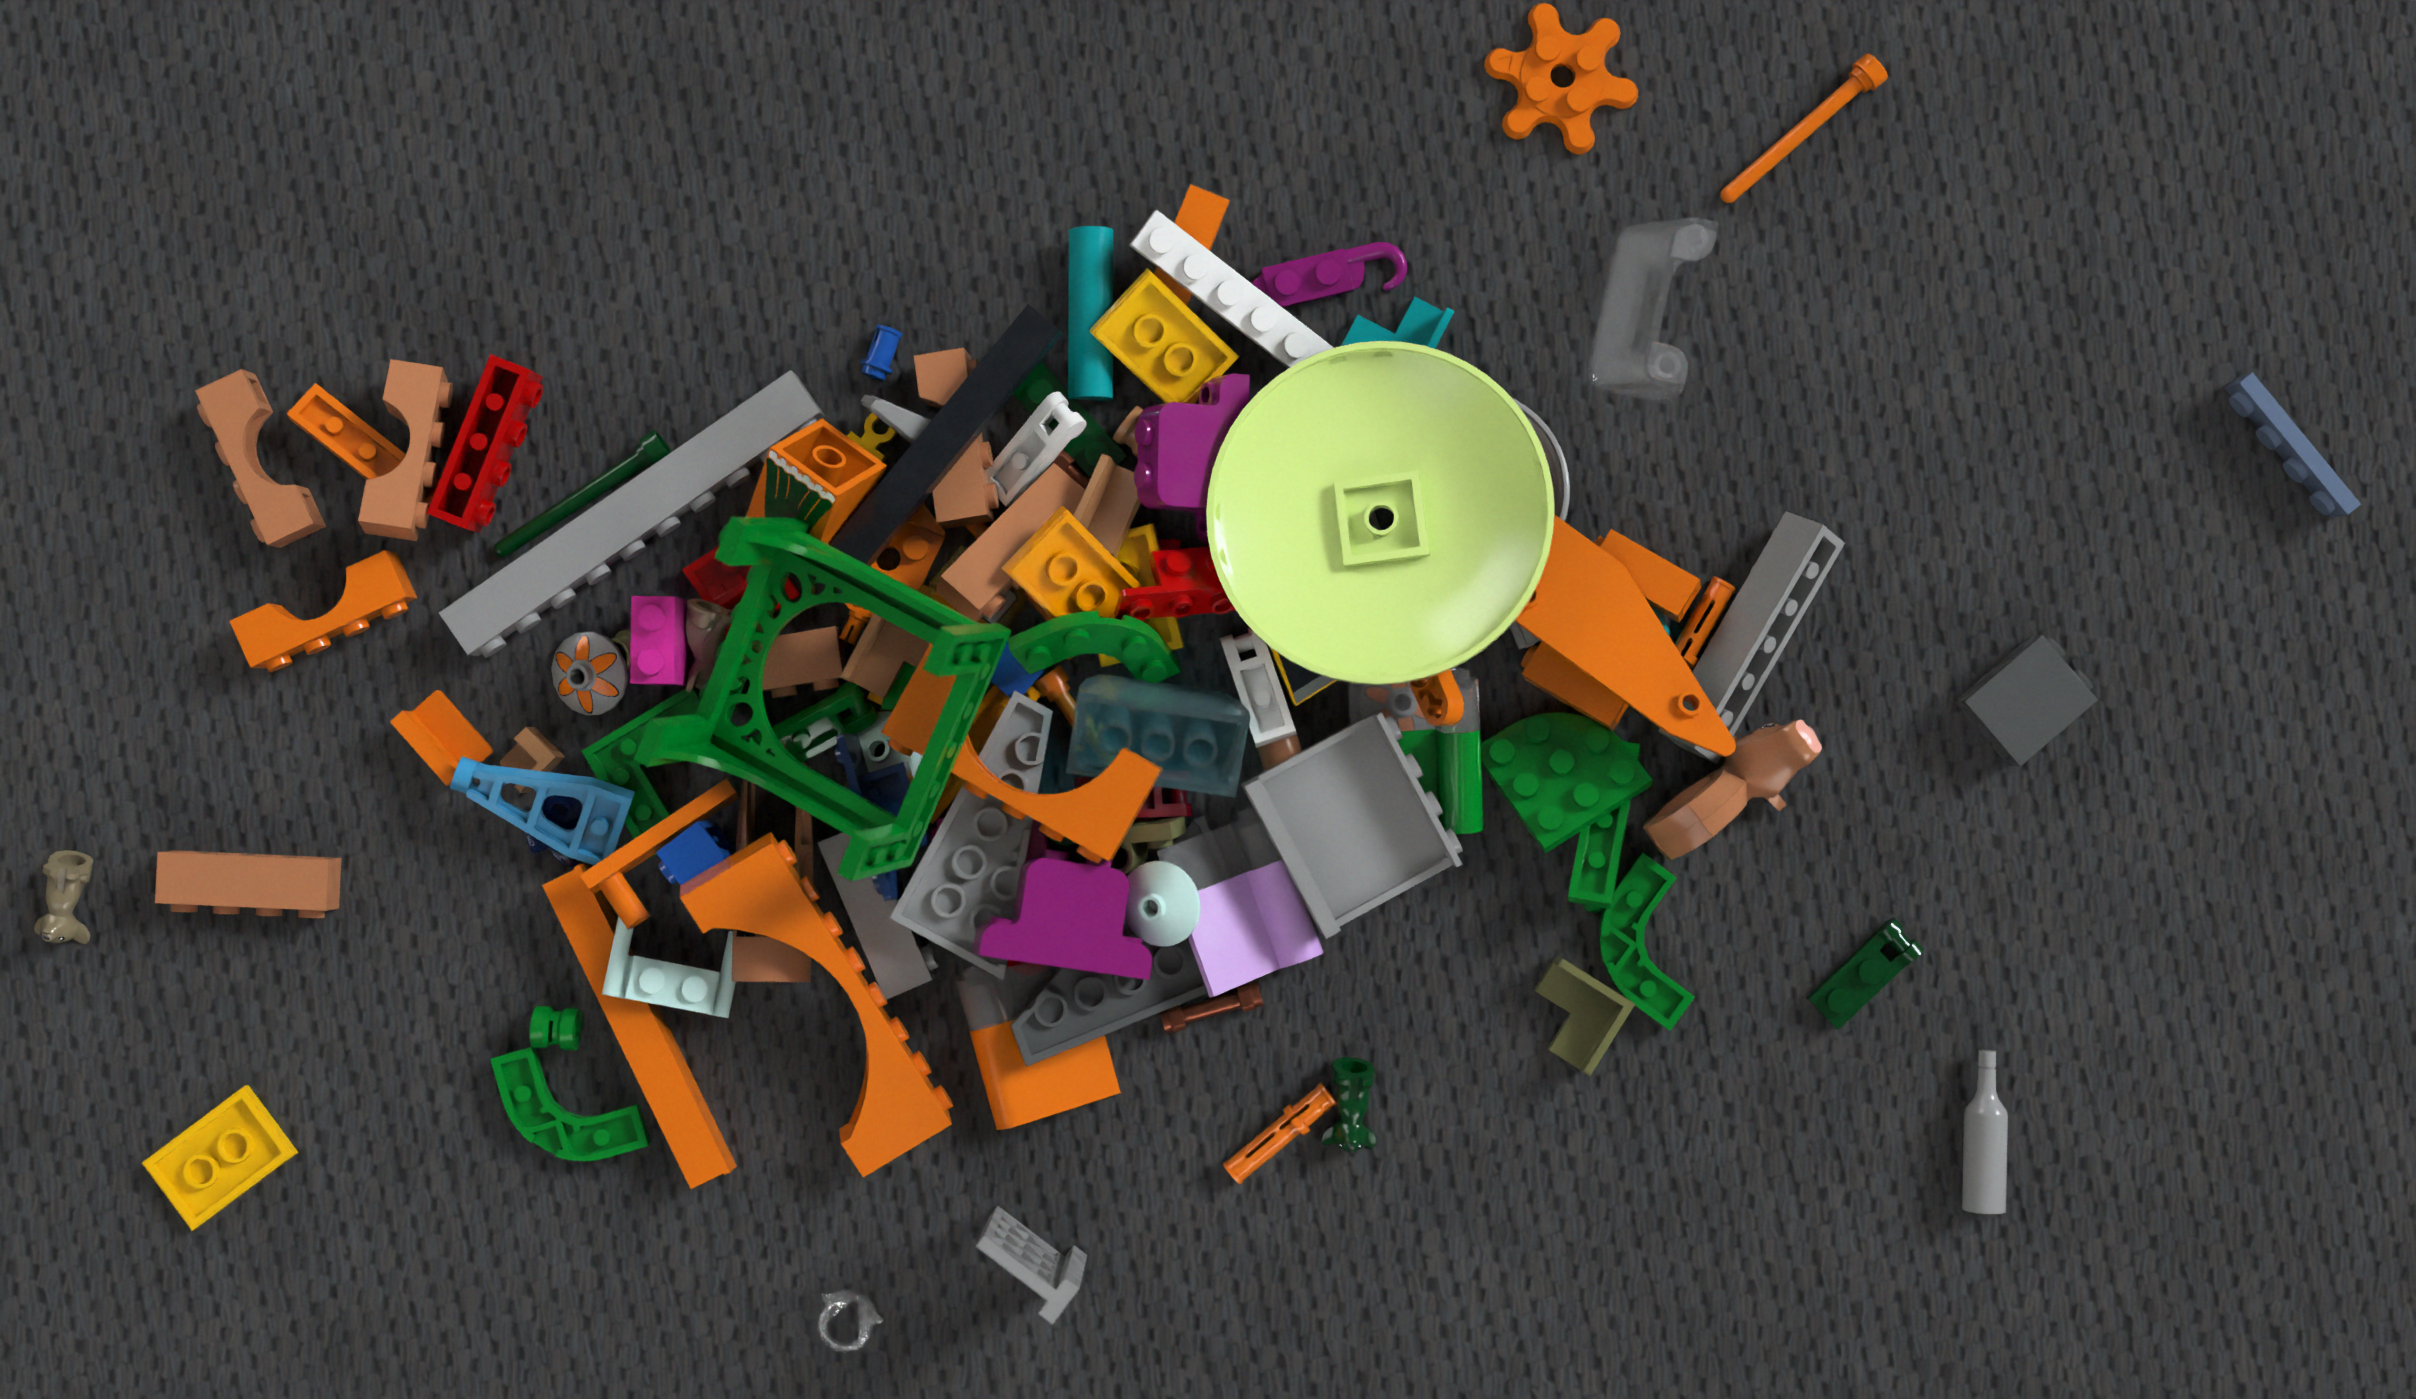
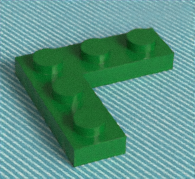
M695 687L691 693L686 692V688L581 751L598 779L635 791L625 820V825L634 839L672 814L643 764L634 759L639 747V734L649 722V719L695 714L700 703L699 693ZM654 854L653 856H651V857L648 858L647 860L652 859L653 857L657 856V854Z

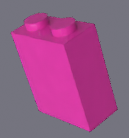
M631 596V684L686 686L688 674L694 662V654L688 644L685 633L686 603L688 600L675 596Z

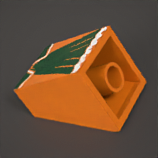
M821 418L769 448L746 517L797 518L809 524L807 534L829 545L875 490L886 471L887 465Z

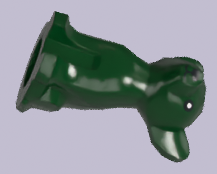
M1338 1058L1332 1062L1331 1068L1334 1073V1084L1339 1087L1337 1102L1341 1120L1323 1131L1321 1143L1325 1146L1335 1143L1346 1152L1357 1151L1364 1145L1373 1148L1376 1145V1135L1371 1129L1363 1125L1362 1119L1368 1107L1369 1088L1373 1085L1374 1066L1372 1063L1359 1058Z

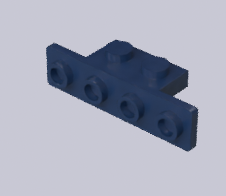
M844 733L836 736L838 747L835 748V755L841 770L846 771L850 784L848 789L897 816L913 780L909 762H900L869 773L858 735ZM928 827L919 848L930 845L932 842ZM898 869L872 876L878 894L883 895L885 901L901 898L904 889Z

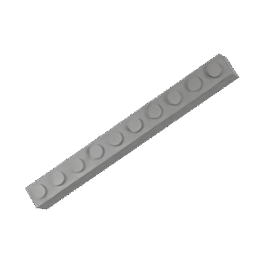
M788 371L440 611V616L467 655L479 656L483 654L485 658L492 656L506 646L504 638L516 630L522 634L536 626L542 620L539 614L550 606H553L556 610L571 602L577 596L574 590L585 582H588L589 585H594L603 580L611 573L608 566L621 557L624 561H628L639 555L646 549L643 542L656 533L659 537H663L674 531L681 525L679 517L691 509L698 513L710 506L716 500L713 494L727 485L732 489L742 484L751 476L748 471L750 468L761 461L765 463L771 446L819 419H823L825 415L798 376L793 371Z

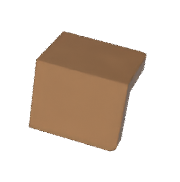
M525 727L514 738L517 744L500 760V765L502 767L550 772L565 756L536 727ZM517 784L514 786L520 793H529L532 788Z

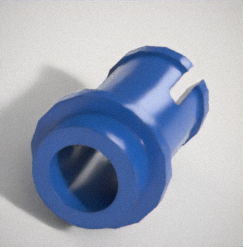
M877 324L867 357L860 361V364L863 366L861 374L885 382L887 375H892L893 370L890 369V365L902 333L893 328Z

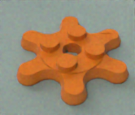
M1539 3L1533 6L1528 14V24L1533 34L1530 46L1520 52L1496 48L1491 50L1485 58L1484 67L1486 72L1495 79L1511 82L1518 91L1516 105L1503 117V131L1511 139L1520 140L1526 138L1538 124L1552 123L1561 130L1564 145L1568 151L1576 155L1589 152L1595 142V135L1590 125L1592 112L1603 105L1613 106L1617 109H1627L1634 105L1638 98V89L1632 80L1613 76L1605 67V55L1620 39V28L1612 19L1600 18L1593 22L1585 33L1572 35L1561 27L1559 14L1555 7L1548 3ZM1566 66L1572 72L1574 82L1570 86L1562 88L1552 82L1551 71L1556 67Z

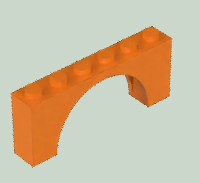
M931 643L881 731L882 734L891 738L888 742L891 748L911 757L913 751L923 756L957 676L937 677L923 669L933 645ZM967 734L951 773L966 780L963 788L982 799H986L988 794L1004 802L1001 809L1022 821L1028 815L1042 823L1038 829L1040 832L1059 842H1062L1065 836L1079 844L1076 850L1079 854L1099 864L1102 858L1107 861L1114 858L1163 768L1125 747L1120 750L1113 762L1099 776L1087 784L1064 793L1038 794L1011 786L993 774L978 757Z

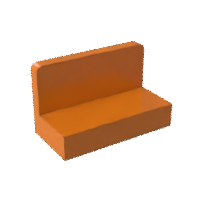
M435 690L413 711L402 710L390 721L446 786L451 785L455 770L462 756L483 763L493 754V748L441 690Z

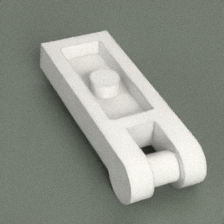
M1059 391L1051 393L1042 401L993 461V467L987 469L988 484L995 483L998 498L1005 507H1010L1045 472L1069 441L1077 437L1086 427V421L1078 412L1072 413L1068 408V400ZM1053 418L1059 423L1054 431L1048 426Z
M1248 628L1249 633L1234 638L1230 634L1221 637L1220 641L1257 748L1297 735L1267 644L1251 628ZM1252 649L1255 650L1257 657L1245 661L1240 660V653Z

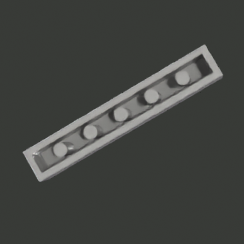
M1787 511L1774 529L1771 538L1752 567L1750 574L1735 600L1731 603L1728 612L1714 636L1710 639L1706 650L1692 672L1732 737L1845 544L1823 524ZM1682 701L1683 706L1687 710L1694 711L1691 703ZM1661 728L1658 731L1681 748L1715 764L1721 758V755L1672 736Z

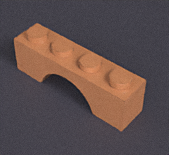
M964 347L915 355L914 362L919 397L927 406L942 409L979 364L978 360L971 359V356ZM982 432L932 492L936 522L944 529L994 521L993 509L999 508V500L995 483H988L987 467H993V457L990 443L988 441L983 442Z
M390 359L383 401L389 414L401 420L409 428L410 444L404 459L395 469L383 476L366 480L358 522L365 534L417 541L419 529L427 527L429 514L426 513L429 503H425L427 488H434L438 469L437 463L433 462L435 447L442 448L445 437V423L440 421L443 408L450 407L453 396V384L448 383L443 367Z
M240 369L195 390L201 402L197 405L199 415L203 422L209 428L212 427L218 439V442L215 443L216 451L222 462L227 466L230 465L236 480L233 481L234 490L244 504L248 503L254 519H251V526L257 538L261 542H266L269 546L281 548L326 527L309 488L299 485H280L273 481L260 465L256 449L257 438L262 425L273 411L256 374Z

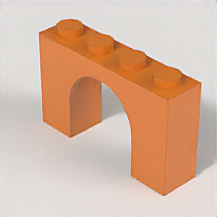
M1610 529L1605 538L1599 536L1594 543L1625 565L1647 602L1659 609L1667 617L1680 623L1701 589L1700 579L1613 529ZM1542 641L1539 646L1535 644L1531 646L1522 659L1521 666L1525 668L1522 676L1526 681L1611 731L1615 729L1629 706Z

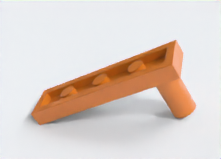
M727 778L579 876L593 894L600 890L603 892L628 930L634 928L650 915L623 875L656 854L657 851L697 821L709 819L739 799L736 791Z

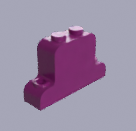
M1233 373L1212 378L1201 386L1198 404L1170 402L1147 407L1141 412L1135 427V440L1138 444V464L1134 471V483L1137 487V495L1140 502L1145 507L1151 509L1190 511L1194 513L1198 538L1206 546H1209L1206 509L1211 474L1220 447L1230 427L1249 403L1250 375Z
M1044 849L1043 858H1030L1023 863L1020 869L1013 917L1007 919L990 916L989 922L982 924L975 933L972 953L980 956L1150 980L1152 955L1142 945L1143 939L1122 935L1129 881L1122 871L1111 868L1112 860L1107 861L1102 858L1098 864L1086 858L1085 864L1069 862L1070 853Z

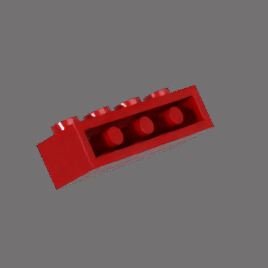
M490 354L426 514L477 533L481 532L483 526L487 527L490 524L496 509V504L493 503L498 487H503L506 484L511 473L512 465L508 462L514 447L519 448L525 439L528 426L524 422L530 408L534 409L541 399L543 385L540 383L543 376Z

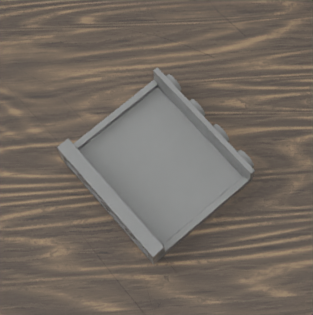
M1378 711L1365 716L1241 784L1320 933L1326 939L1340 932V926L1452 865L1455 867L1463 865L1457 855L1463 851L1459 840L1451 828L1446 831L1443 829L1437 817L1443 811L1436 797L1431 791L1424 793L1417 778L1423 776L1417 761L1411 753L1405 756L1397 742L1403 738L1399 727L1391 715L1384 718L1382 712Z

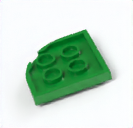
M1561 712L1530 716L1513 723L1481 743V766L1545 854L1652 786L1651 777L1626 744L1613 731L1584 716Z

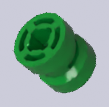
M537 1005L533 1010L530 1023V1044L532 1048L545 1049L550 1045H559L562 1050L576 1051L581 1040L582 1010L580 1008L567 1007L563 1011H554L551 1006Z

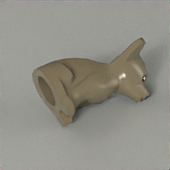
M695 598L687 601L685 618L686 637L696 659L688 674L685 691L691 693L694 687L701 690L703 684L710 678L716 663L715 653L719 645L724 641L726 628L732 624L730 618L733 611L715 603Z
M57 851L50 855L48 863L43 865V873L48 877L45 899L49 912L37 920L34 931L36 934L42 935L44 941L63 943L74 939L82 944L89 942L90 932L86 926L75 918L73 910L81 896L85 883L89 882L92 876L94 860L91 856L78 851Z

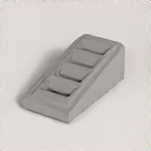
M865 394L860 400L864 407L911 444L932 421L929 418L873 395Z

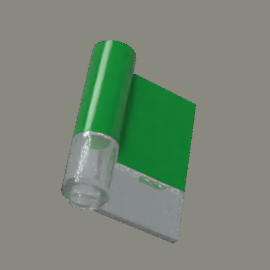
M1450 669L1464 701L1463 716L1454 726H1432L1427 723L1409 682L1386 685L1348 683L1350 725L1375 711L1382 712L1384 718L1390 715L1393 717L1403 738L1397 741L1405 756L1411 753L1422 771L1423 776L1417 778L1424 793L1431 791L1443 811L1441 815L1437 816L1443 829L1446 831L1451 828L1455 834H1471L1483 831L1478 677L1470 676L1469 669Z

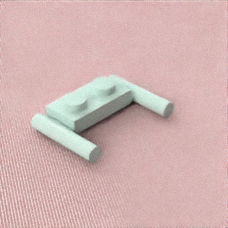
M618 916L602 995L729 1018L736 983L731 982L733 931L728 932L721 971L718 973L716 971L628 955L634 928L628 930Z

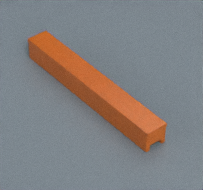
M579 864L574 867V870L543 884V889L690 1189H693L723 1173L724 1175L730 1173L737 1165L659 1005L602 995L617 920L603 892L600 890L593 894L579 876L591 868L590 864ZM629 948L628 955L634 956L631 948Z

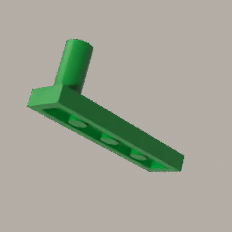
M1624 742L1638 760L1640 744ZM1631 800L1580 831L1568 902L1582 904L1583 908L1588 912L1597 913L1604 908L1611 909Z

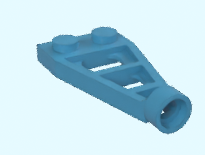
M464 756L461 757L457 765L450 789L467 794L466 797L565 856L591 865L599 863L615 852L635 791L594 777L485 765ZM475 778L480 779L479 785L474 782ZM512 783L534 789L536 797L532 809L523 810L504 801L501 797L503 786ZM553 795L578 799L583 809L577 826L573 829H564L548 820L542 810L545 799Z

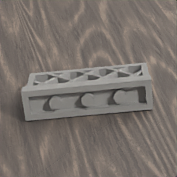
M999 1206L995 1208L985 1225L976 1247L1043 1297L1038 1314L1053 1325L1080 1289L1087 1254L1073 1245L1067 1255L1063 1256Z

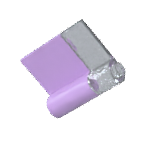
M1253 806L1238 811V821L1157 851L1160 861L1172 863L1184 870L1198 890L1201 904L1200 917L1196 928L1188 939L1209 997L1217 996L1280 968L1292 966L1323 954L1308 909Z

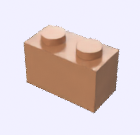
M832 626L777 636L765 662L762 682L763 692L771 691L772 698H781L797 695L796 687L813 684L814 691L838 688V679H843L840 676L846 666L843 641L838 638L841 634V629ZM762 644L760 645V648H759L758 652L761 651V649H762Z

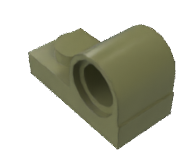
M1184 816L1134 821L1120 845L1127 853V862L1124 864L1115 854L1112 859L1111 868L1118 869L1126 875L1145 863L1148 849L1172 846L1173 839L1186 833Z

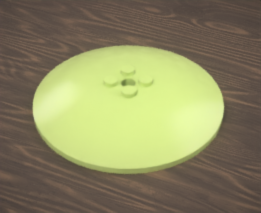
M1394 341L1360 342L1332 348L1293 365L1270 381L1244 407L1230 427L1213 466L1207 497V535L1211 557L1227 597L1245 623L1274 651L1313 673L1331 679L1355 684H1401L1446 672L1468 661L1499 638L1520 615L1541 579L1549 556L1554 526L1553 485L1544 450L1531 423L1518 404L1488 375L1464 360L1427 346ZM1379 508H1386L1394 514L1392 525L1385 530H1377L1370 525L1371 514Z

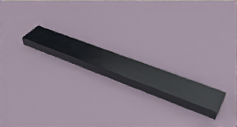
M1028 304L829 545L871 566L1063 333ZM837 588V593H842V591Z

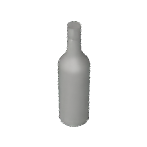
M1978 1050L1977 1091L1964 1112L1962 1210L1980 1214L2006 1213L2008 1113L1996 1092V1051Z

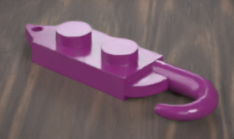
M1374 242L1264 267L1261 269L1262 274L1251 284L1282 308H1287L1355 291L1363 282L1364 262L1379 258H1388L1395 265L1394 277L1383 285L1385 291L1392 290L1404 281L1407 274V261L1403 252L1397 246L1388 242Z

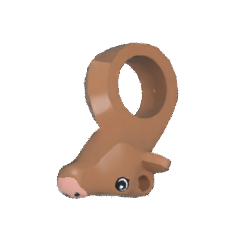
M1796 720L1783 726L1769 723L1740 738L1734 735L1733 739L1736 742V749L1730 756H1726L1724 764L1719 769L1699 779L1671 798L1644 823L1643 828L1653 844L1667 860H1673L1696 849L1714 837L1744 809L1751 798L1763 797L1778 811L1783 809L1786 803L1779 795V792L1800 769L1811 763L1822 749L1814 730L1803 720Z

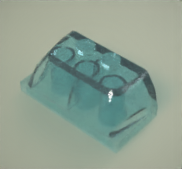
M1098 674L1085 679L1078 689L1066 773L1097 777L1113 762L1120 750L1126 747L1163 768L1154 786L1236 798L1250 722V712L1241 701L1225 692L1161 682L1147 683L1141 679Z

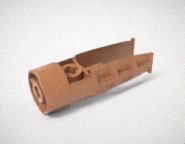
M745 779L742 781L735 853L755 842V784ZM796 806L794 855L797 863L794 864V869L801 879L808 876L814 884L812 815ZM733 929L731 982H811V957L782 941L755 933V937H744V931Z

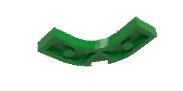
M1098 611L1077 612L1053 618L1008 638L1010 653L1029 675L1070 657L1097 653L1115 657L1123 663L1143 688L1159 683L1181 672L1179 659L1162 637L1148 624L1128 615H1123L1120 620L1099 617Z
M1640 852L1615 885L1611 909L1604 908L1599 924V948L1606 972L1619 992L1626 999L1633 1002L1637 1008L1671 1031L1695 996L1662 973L1649 959L1645 948L1644 935L1645 926L1652 911L1677 877L1646 854Z
M530 1046L490 1059L501 1099L511 1122L530 1143L534 1142L544 1150L555 1154V1157L572 1161H596L652 1144L640 1103L600 1115L581 1116L566 1111L554 1101L547 1087L536 1048Z

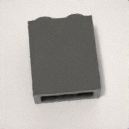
M2043 635L2030 636L1954 701L1957 707L2008 766L2021 767L2098 701L2090 691L2093 688L2090 680L2078 669L2072 670L2063 659L2065 656L2064 650L2051 637L2045 638Z

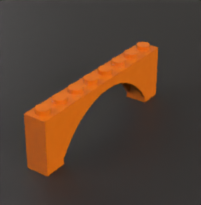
M770 832L680 885V899L703 934L712 928L734 929L757 933L782 941L803 951L820 963L837 979L849 995L859 1014L865 1032L866 1064L857 1104L849 1122L839 1128L841 1145L864 1178L952 1125L948 1109L952 1108L953 1104L943 1086L940 1084L934 1088L927 1077L932 1071L919 1050L912 1053L905 1041L910 1037L901 1020L897 1016L892 1019L888 1016L883 1008L888 1002L875 981L868 984L860 972L865 969V965L853 946L846 950L838 936L843 934V931L834 915L830 911L823 914L816 900L820 898V895L808 876L801 879L794 869L793 864L797 863V859L785 840L778 843Z

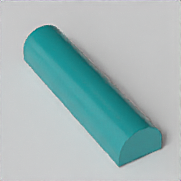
M1080 226L1069 229L1068 399L1113 400V354L1089 332L1090 328L1113 305L1114 230L1109 227Z

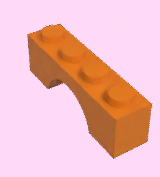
M384 550L346 567L344 593L337 605L321 617L302 620L292 615L282 605L267 603L229 622L250 668H267L268 672H274L292 664L291 656L305 650L307 655L330 647L332 644L329 639L343 632L346 637H350L366 631L370 628L368 621L383 615L384 619H390L409 610L407 603L418 598L398 554Z

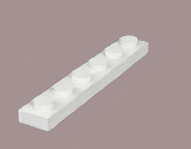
M1158 210L1152 213L1129 244L1134 250L1288 369L1315 354L1334 348Z

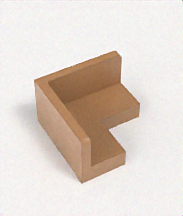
M873 613L840 677L861 686L883 699H887L905 663L907 662L917 667L930 643Z

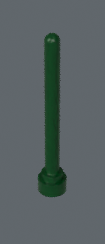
M653 429L641 437V443L635 446L636 452L498 541L493 547L494 554L499 558L507 557L644 466L649 468L671 453V450L662 436Z

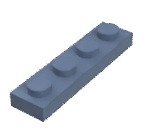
M2253 372L2237 377L2225 387L2231 396L2229 403L2232 408L2242 417L2248 416L2258 428L2256 436L2259 441L2268 449H2275L2285 461L2283 463L2284 471L2291 479L2298 483L2302 482L2312 494L2310 502L2317 511L2323 515L2335 518L2349 515L2361 505Z

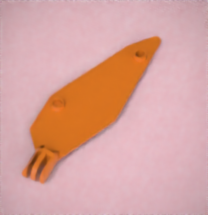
M1554 514L1553 536L1545 568L1532 597L1515 622L1668 734L1718 755L1730 756L1736 749L1735 740L1625 565ZM1682 701L1691 703L1694 711L1687 710L1683 706Z

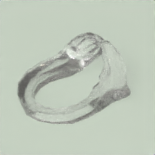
M849 1289L833 1294H822L825 1306L819 1316L817 1329L825 1344L834 1351L844 1353L856 1351L864 1347L871 1336L874 1325L881 1324L884 1321L882 1317L878 1316L873 1302L868 1297ZM856 1301L859 1304V1337L852 1343H839L828 1333V1321L838 1314L841 1309H846L850 1302Z

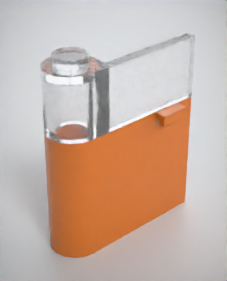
M1023 962L1007 967L1005 979L1002 980L988 971L974 966L962 970L963 978L956 981L996 1130L1020 1126L1121 1093L1105 1035L1029 1066H1025L1010 1024L1061 967Z

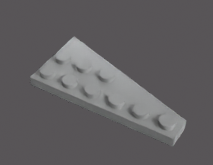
M1014 691L978 757L993 774L1007 784L1027 792L1038 793L1053 711ZM962 785L892 912L890 919L1004 980L1008 959L980 956L972 953L975 933L982 924L989 922L990 916L1007 919L1013 917L1019 873L1027 858L1033 818L1026 815L1024 821L1019 820L1001 809L1003 801L988 794L986 799H982L964 789Z

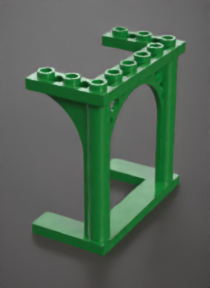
M731 517L720 532L718 538L719 548L715 559L728 566L752 565L746 577L747 587L743 597L731 613L730 621L732 624L726 639L717 648L715 653L716 663L711 676L700 690V703L696 713L649 719V722L639 734V747L634 759L647 767L688 761L730 773L770 791L849 835L851 840L837 870V874L849 881L911 866L1012 630L998 623L980 624L807 534L809 524L797 518ZM790 572L799 578L802 585V596L797 603L789 599L784 588ZM814 583L825 585L824 590L819 595L814 593ZM837 588L841 590L842 593H837ZM830 602H841L864 608L933 644L924 664V670L937 677L957 675L897 816L799 762L783 747L771 728L764 707L762 688L763 672L769 650L786 624L795 616L813 606ZM779 603L781 605V611L779 616L777 618H774L773 614L777 604ZM762 644V649L760 652H758L760 645ZM748 678L750 681L749 690L746 694L741 693ZM741 702L749 704L753 709L751 720L743 726L733 724L730 719L736 704ZM758 729L762 735L761 744L757 741L756 737H751L748 740L745 736L754 733Z

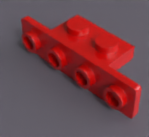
M1210 547L1152 551L1149 564L1156 586L1122 589L1114 614L1115 618L1120 620L1123 615H1128L1145 621L1151 618H1183L1189 615L1205 613L1224 614L1236 611V609L1227 597L1218 578L1211 557Z

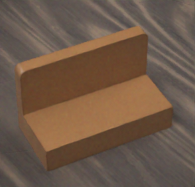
M1101 454L1074 514V517L1114 558L1119 553L1141 503L1137 495V487L1134 483V472L1117 466L1110 456Z

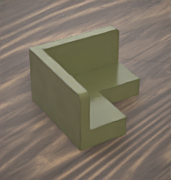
M1556 955L1534 989L1540 995L1569 1012V1015L1547 1049L1578 1068L1584 1074L1591 1076L1635 1004Z

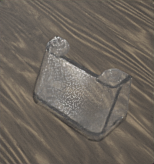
M1689 217L1631 225L1619 233L1613 246L1588 362L1587 375L1590 383L1595 388L1603 392L1666 405L1683 392L1687 374V360L1678 348L1658 342L1672 276L1681 263L1699 261L1712 251L1719 222Z

